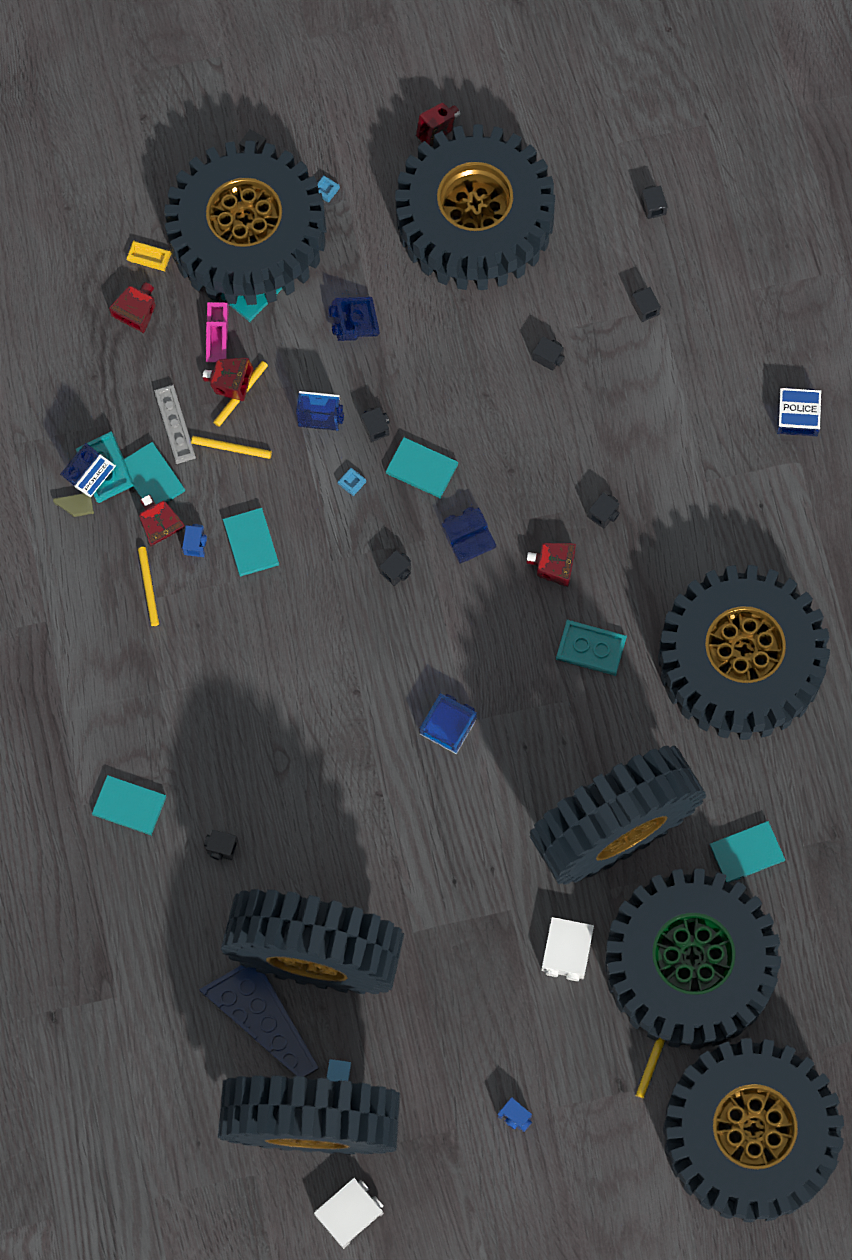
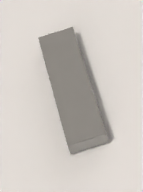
M174 385L154 390L176 464L196 459Z

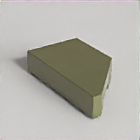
M85 493L53 499L55 505L61 507L73 517L94 514L92 497Z

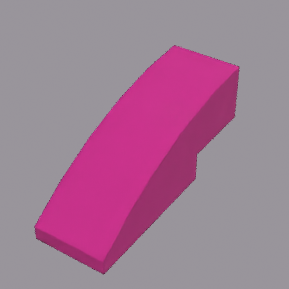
M207 302L206 362L227 359L228 303Z

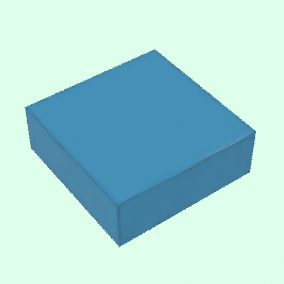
M324 175L318 182L319 193H322L323 200L329 203L340 189L339 184Z
M350 468L338 481V485L352 496L366 483V479L353 468Z
M330 1059L327 1079L329 1081H349L351 1062Z

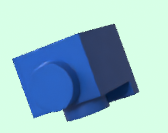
M199 524L186 525L182 547L184 555L205 557L203 547L206 546L207 535L204 534V526Z
M513 1098L498 1113V1118L501 1120L505 1117V1123L514 1130L517 1127L520 1131L525 1132L532 1123L530 1120L532 1114Z

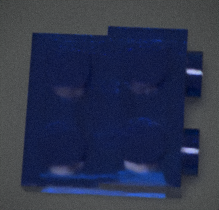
M373 297L335 298L329 306L328 314L329 317H333L334 321L332 333L337 335L338 341L357 340L358 337H372L380 334Z
M469 507L462 512L463 515L458 517L451 515L442 524V530L459 564L496 548V543L479 507L476 509Z

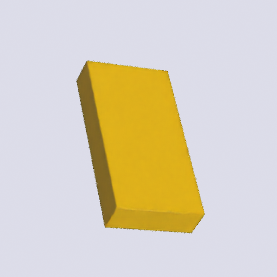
M133 241L127 261L165 271L171 252Z

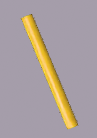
M261 361L252 372L247 392L268 367L264 361ZM231 399L213 423L220 427L240 401Z
M193 436L191 441L192 444L268 459L272 455V451L198 436Z
M146 547L138 548L150 622L151 626L159 625L147 551Z
M658 1038L655 1041L636 1096L643 1099L665 1042L662 1038Z

